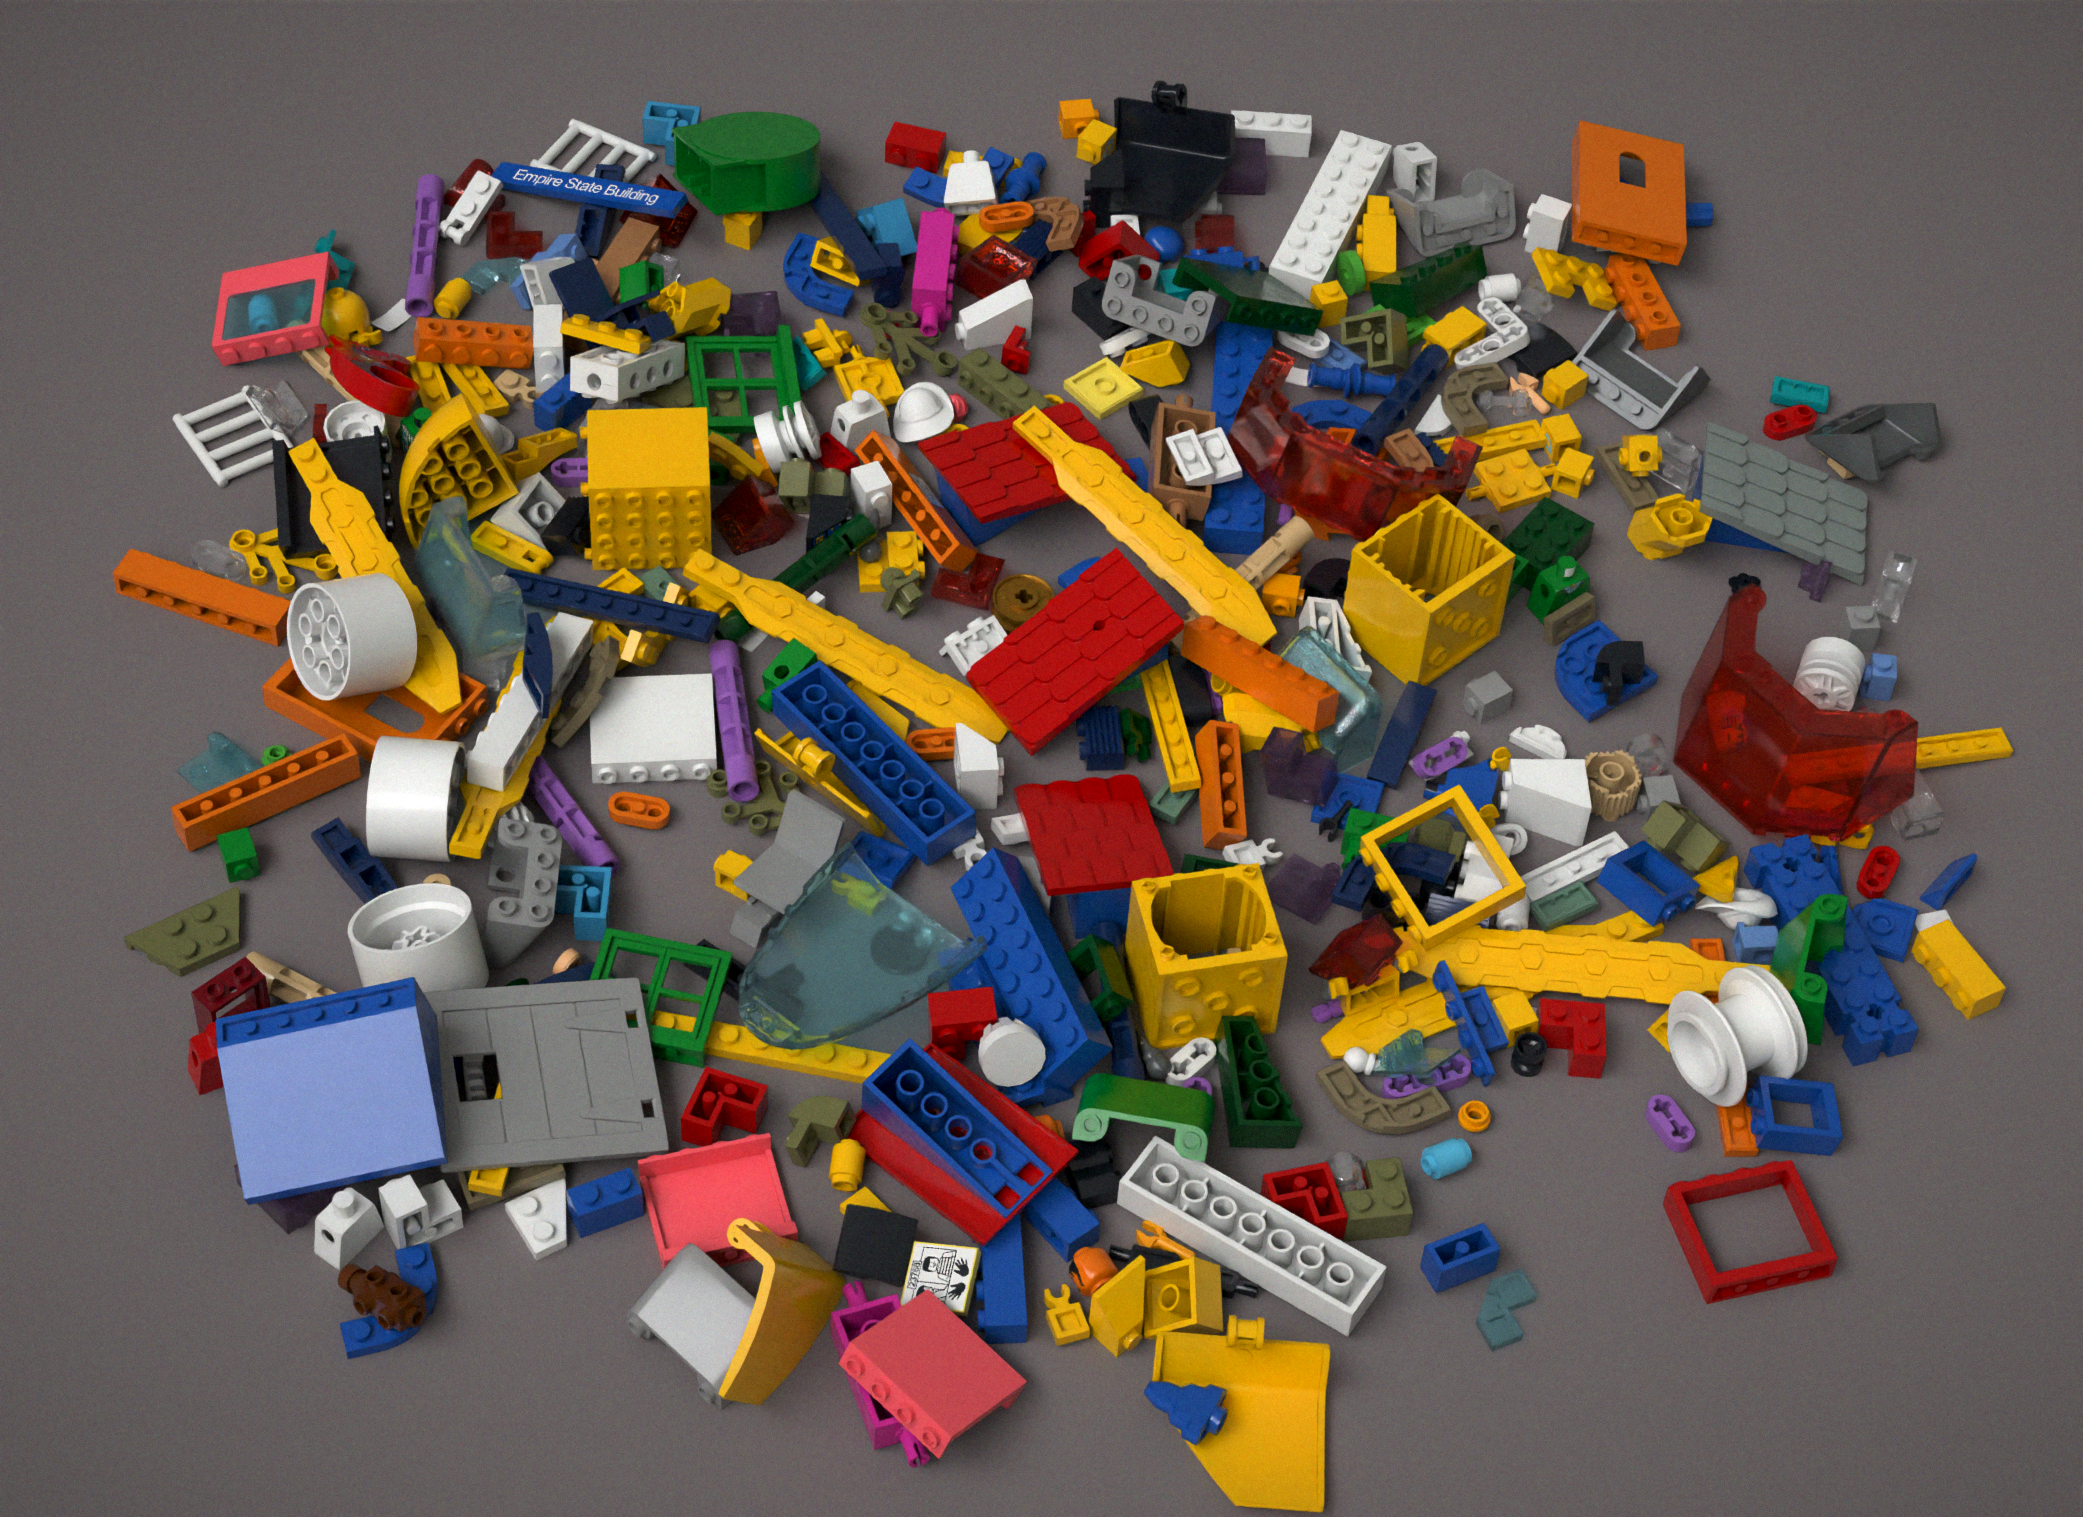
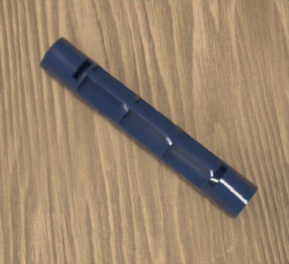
M1430 344L1420 353L1352 438L1351 444L1356 454L1363 458H1372L1379 452L1384 444L1385 437L1393 434L1448 364L1449 357L1444 348L1436 344Z
M1116 922L1098 923L1091 929L1090 933L1113 944L1128 983L1125 968L1127 958L1122 928ZM1100 978L1101 989H1102V991L1100 992V994H1101L1105 989H1104L1103 983H1102L1101 978ZM1129 1005L1120 1015L1107 1024L1106 1034L1113 1046L1111 1050L1113 1060L1111 1071L1112 1075L1146 1080L1144 1064L1140 1060L1138 1049V1027L1134 1023L1132 1005Z

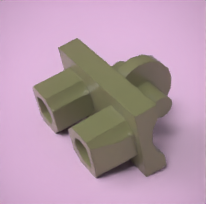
M890 567L883 571L880 583L887 593L881 606L885 612L894 609L900 619L903 620L917 611L916 603L924 595L917 585L921 577L917 569L912 570L908 577H906L901 569L896 567Z

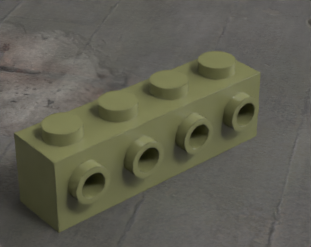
M980 347L959 360L958 385L1003 420L1025 413L1034 405L1039 410L1055 406Z

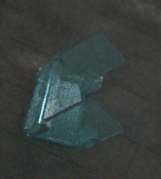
M1306 626L1290 638L1277 655L1339 691L1335 723L1321 729L1319 738L1323 747L1334 754L1331 771L1345 773L1373 757L1382 708L1381 699L1377 691L1313 627Z

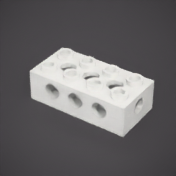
M667 339L657 342L651 341V348L639 355L603 345L570 357V391L582 393L584 398L600 397L604 398L607 403L619 404L623 402V399L638 397L640 393L654 391L656 387L661 385H670L674 380L684 377L685 343Z

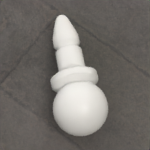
M1360 1047L1348 1049L1343 1057V1060L1347 1062L1353 1073L1364 1071L1365 1075L1369 1076L1373 1070L1375 1073L1386 1074L1387 1076L1401 1070L1393 1064L1375 1060L1376 1054H1368Z

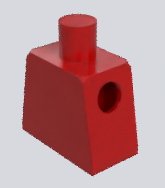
M216 1021L208 1024L205 1032L195 1035L189 1040L187 1069L199 1095L224 1087L217 1052Z

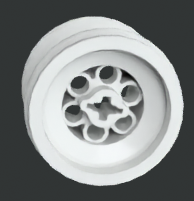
M1748 965L1743 968H1733L1727 971L1719 986V1002L1715 1004L1694 991H1682L1672 999L1668 1011L1667 1038L1672 1058L1687 1083L1714 1104L1721 1107L1737 1105L1744 1096L1747 1072L1751 1070L1758 1076L1780 1077L1789 1080L1803 1068L1806 1062L1808 1045L1801 1014L1783 984L1772 973L1762 967Z

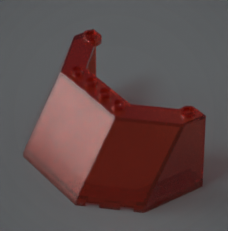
M1269 347L1250 381L1227 436L1236 459L1265 495L1270 496L1272 500L1279 504H1287L1297 509L1304 516H1312L1324 522L1325 525L1332 529L1344 531L1360 542H1365L1374 536L1380 528H1386L1395 522L1401 514H1407L1416 508L1421 501L1428 500L1436 494H1440L1452 505L1457 506L1469 483L1483 449L1482 446L1456 434L1442 467H1426L1424 472H1416L1414 467H1396L1308 425L1299 413H1292L1288 408L1289 400L1280 390L1292 370L1296 358Z
M1751 583L1729 596L1682 693L1673 763L1752 835L1766 836L1767 832L1784 833V837L1792 838L1807 834L1809 839H1811V835L1829 837V841L1842 842L1914 797L1918 722L1908 713L1897 709L1888 710L1883 714L1818 709L1774 671L1772 665L1756 652L1758 614L1765 608L1767 596L1755 583Z

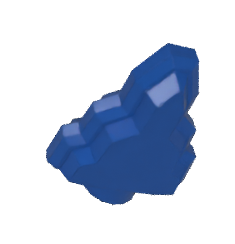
M1149 1381L1144 1390V1395L1153 1406L1167 1413L1169 1423L1181 1430V1437L1195 1446L1204 1439L1207 1432L1217 1436L1225 1423L1228 1409L1222 1407L1227 1394V1390L1212 1384L1202 1387L1193 1383L1180 1387L1171 1382Z

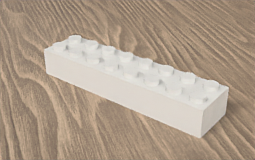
M1343 130L1339 132L1269 266L1270 275L1309 301L1311 286L1332 281L1337 271L1336 261L1338 254L1347 251L1356 233L1357 224L1360 225L1362 222L1367 196L1376 194L1388 170L1392 145Z
M1156 1135L1119 1181L1118 1205L1144 1220H1149L1163 1228L1165 1232L1229 1269L1238 1272L1241 1276L1255 1284H1259L1260 1287L1347 1337L1382 1289L1387 1268L1385 1265L1207 1164L1182 1157L1176 1151L1175 1146Z

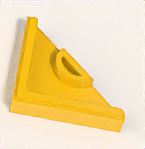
M1736 855L1693 877L1692 879L1700 884L1698 892L1723 903L1734 902L1740 867L1738 857Z

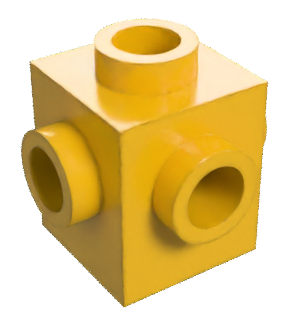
M1622 435L1623 448H1619L1618 457L1619 464L1623 465V470L1632 471V476H1649V471L1658 470V464L1662 462L1661 446H1658V435Z

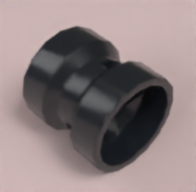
M1525 1032L1520 1034L1514 1044V1051L1510 1061L1511 1068L1520 1076L1533 1077L1542 1069L1547 1043L1537 1033Z

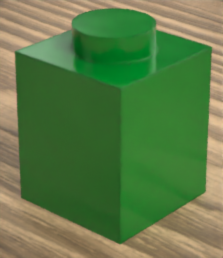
M248 827L216 835L220 857L229 883L261 875L257 853Z

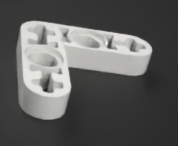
M1495 297L1486 298L1477 305L1480 319L1487 323V328L1493 334L1455 355L1454 361L1457 371L1469 366L1498 362L1525 348L1530 343L1527 326L1500 299ZM1503 322H1509V323L1504 324V325H1499V324H1501V323H1503ZM1496 347H1498L1497 349H1495V350H1493V351H1487V350H1489V349H1491V348H1496Z

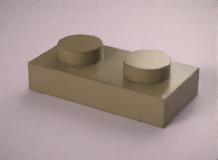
M1585 592L1544 617V642L1555 646L1595 621V596Z

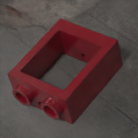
M246 956L191 992L199 1034L205 1032L208 1024L218 1019L216 1012L245 994L246 1000L219 1018L271 1007L266 976Z

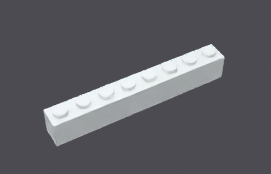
M559 612L554 621L549 622L546 626L552 650L553 665L552 699L549 715L592 646L594 624L592 620ZM523 667L521 674L514 677L509 693L502 696L497 712H492L486 730L480 731L478 734L476 746L473 750H469L465 756L464 768L467 769L468 783L503 792L548 719H542L522 681Z

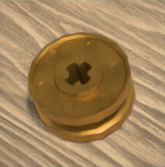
M1024 573L1010 575L1002 579L994 588L991 615L996 617L1006 634L1009 635L1046 607L1048 601L1055 597L1053 589L1044 579L1035 575Z

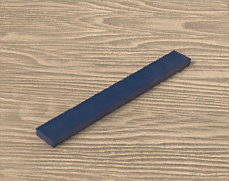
M821 170V190L808 203L860 281L887 275V266Z
M512 568L506 569L495 590L499 598L708 644L721 620L718 613Z

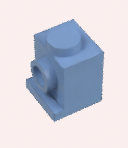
M1872 653L1869 665H1865L1861 678L1859 698L1890 701L1897 680L1896 656Z
M1737 922L1732 939L1737 962L1771 965L1778 937L1776 925L1745 927L1744 922Z

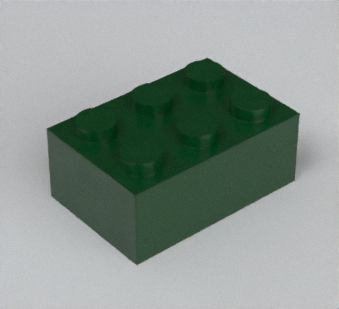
M1544 497L1501 543L1511 552L1529 560L1523 587L1532 591L1538 574L1558 564V560L1562 556H1571L1577 561L1590 546L1595 523Z

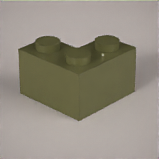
M1385 309L1340 318L1342 346L1356 352L1367 350L1369 369L1383 375L1409 369L1406 315L1393 309Z
M792 458L790 462H781L778 496L790 514H809L812 494L847 496L849 501L850 480L842 470L827 468L824 472H816L812 464L802 458Z
M1664 800L1641 829L1648 836L1646 841L1652 847L1659 851L1664 849L1671 854L1676 852L1683 858L1680 861L1681 864L1694 873L1696 871L1704 872L1712 868L1731 844L1686 806Z
M1400 1158L1367 1160L1365 1166V1175L1368 1182L1367 1189L1340 1192L1348 1216L1345 1235L1342 1241L1350 1242L1409 1235L1413 1210Z

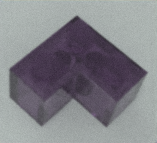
M777 291L731 294L729 310L726 315L721 313L724 336H776L778 325H783ZM755 352L756 357L770 356V352Z
M1273 727L1259 752L1268 794L1278 798H1286L1309 805L1325 807L1339 782L1335 760L1307 754L1302 732Z

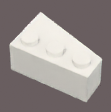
M1308 596L1299 618L1303 670L1316 679L1326 682L1328 686L1339 692L1363 695L1372 670L1369 665H1365L1360 655L1362 650L1358 643H1354L1349 633L1351 627L1338 601Z

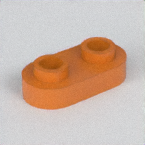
M1022 201L986 206L979 213V225L983 230L991 233L1025 228L1032 224L1034 210L1030 204Z
M955 727L915 730L907 735L905 743L923 761L954 759Z
M622 791L612 795L608 801L609 816L617 823L655 830L665 827L670 821V806L662 798Z

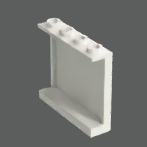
M712 673L613 677L611 681H608L601 688L599 694L603 697L590 714L592 784L689 779L704 780L710 776L712 771L717 770Z

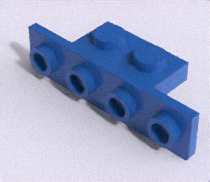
M1445 960L1440 961L1432 975L1434 987L1438 993L1442 992L1446 1001L1445 1010L1447 1016L1451 1021H1455L1459 1030L1458 1039L1460 1045L1469 1052L1473 1074L1476 1078L1480 1077L1484 1087L1489 1086L1495 1076V1070L1487 1053L1507 1047L1509 1041L1484 986L1459 993Z

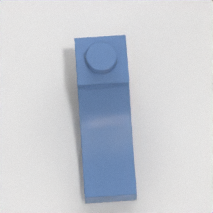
M560 234L546 252H537L530 262L553 257H572L574 262L586 259L588 254L577 234ZM521 272L511 284L510 289L522 309H531L532 304Z

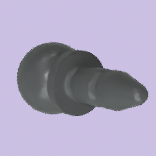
M876 508L872 510L869 521L874 526L877 536L859 550L860 558L867 563H874L882 556V547L880 545L882 537L879 536L880 516Z
M1138 1034V1049L1143 1055L1142 1062L1146 1067L1148 1075L1155 1080L1167 1078L1168 1073L1172 1069L1170 1059L1163 1054L1161 1049L1153 1048L1148 1039Z

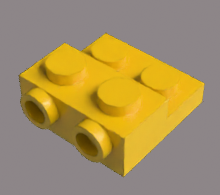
M915 531L886 532V540H882V543H880L882 556L874 563L863 561L859 556V550L857 551L859 593L887 592L881 586L880 577L883 571L890 567L901 569L906 577L910 575L912 570L917 569L921 575L920 579H925L924 561H918V557H923V542L921 539H917Z

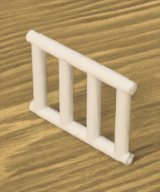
M571 119L566 132L539 160L533 159L530 166L573 174L603 142L614 148L599 164L614 165L625 152L637 156L625 172L623 182L629 183L648 161H655L657 154L584 122ZM579 133L591 137L562 170L549 165ZM596 168L588 176L594 177Z
M249 385L244 386L240 393L182 416V414L178 413L173 416V421L219 487H225L230 479L273 462V449L224 470L220 469L216 463L217 461L272 438L276 441L284 439L288 448L294 447ZM246 402L253 408L248 413L197 434L190 426ZM259 420L266 426L261 431L210 452L203 445V443Z

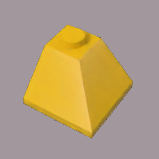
M1141 1255L1093 1293L1091 1297L1088 1324L1090 1334L1116 1357L1126 1349L1128 1351L1134 1349L1142 1339L1145 1258Z

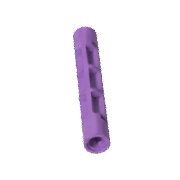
M434 174L423 175L417 182L415 209L417 210L416 221L412 229L414 241L413 250L410 253L411 270L410 278L407 281L405 298L406 312L416 318L427 317L433 311L435 295L434 273L438 263V255L436 253L437 241L440 237L439 220L443 209L445 190L443 179Z
M719 640L710 646L709 659L728 794L735 801L747 802L758 795L759 784L739 649L733 641Z
M540 754V756L536 757L528 776V790L560 831L583 865L612 867L613 878L619 872L621 862Z

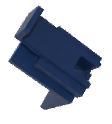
M591 257L555 269L549 273V277L569 318L574 314H582L590 317V320L594 322H612L616 324V328L623 330L637 329L642 331L646 328L653 342L663 340L676 333L665 310L656 314H650L648 308L643 309L642 305L661 295L659 290L615 306ZM585 340L589 349L603 346L602 344Z

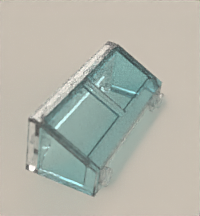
M461 495L446 498L432 505L413 562L415 572L471 665L475 666L525 650L527 624L521 588L515 579L506 575H497L491 578L473 550L466 512L467 503Z

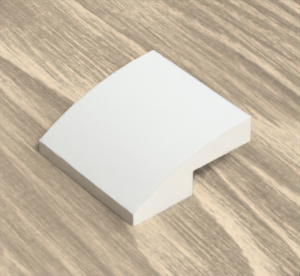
M1221 427L1198 435L1191 429L1166 438V443L1186 485L1203 486L1218 484L1242 477V469Z

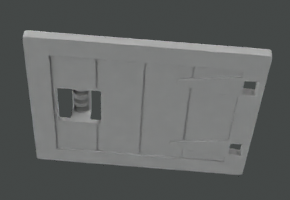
M638 978L423 992L437 1015L448 1163L440 1165L441 1172L603 1160L668 1153L669 1142ZM636 1013L638 1028H628L626 1015ZM495 1054L502 1099L488 1100L482 1063L484 1055ZM453 1057H462L461 1062L467 1101L465 1102L459 1101ZM652 1102L654 1117L644 1118L642 1104Z

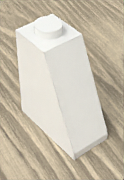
M1019 280L959 311V323L955 324V333L957 339L962 340L966 351L977 349L978 347L983 348L1005 344L1015 325L1026 329L1025 340L1031 339L1033 297L1026 280Z

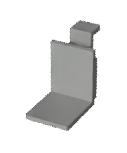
M793 789L788 794L774 843L734 879L733 885L752 896L735 912L730 933L756 948L760 944L764 929L781 913L786 916L792 913L816 890L820 883L829 876L846 820Z

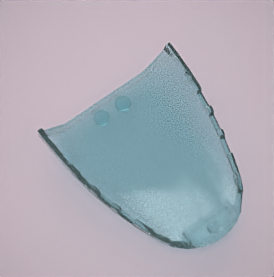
M847 841L804 884L803 893L793 905L788 904L786 906L784 917L777 927H771L768 931L766 943L760 951L756 950L741 977L738 986V1010L749 1032L762 1042L778 1048L790 1050L807 1049L844 1040L908 1008L927 996V993H932L948 982L988 949L986 938L979 935L974 941L960 940L880 883L858 856L853 844Z

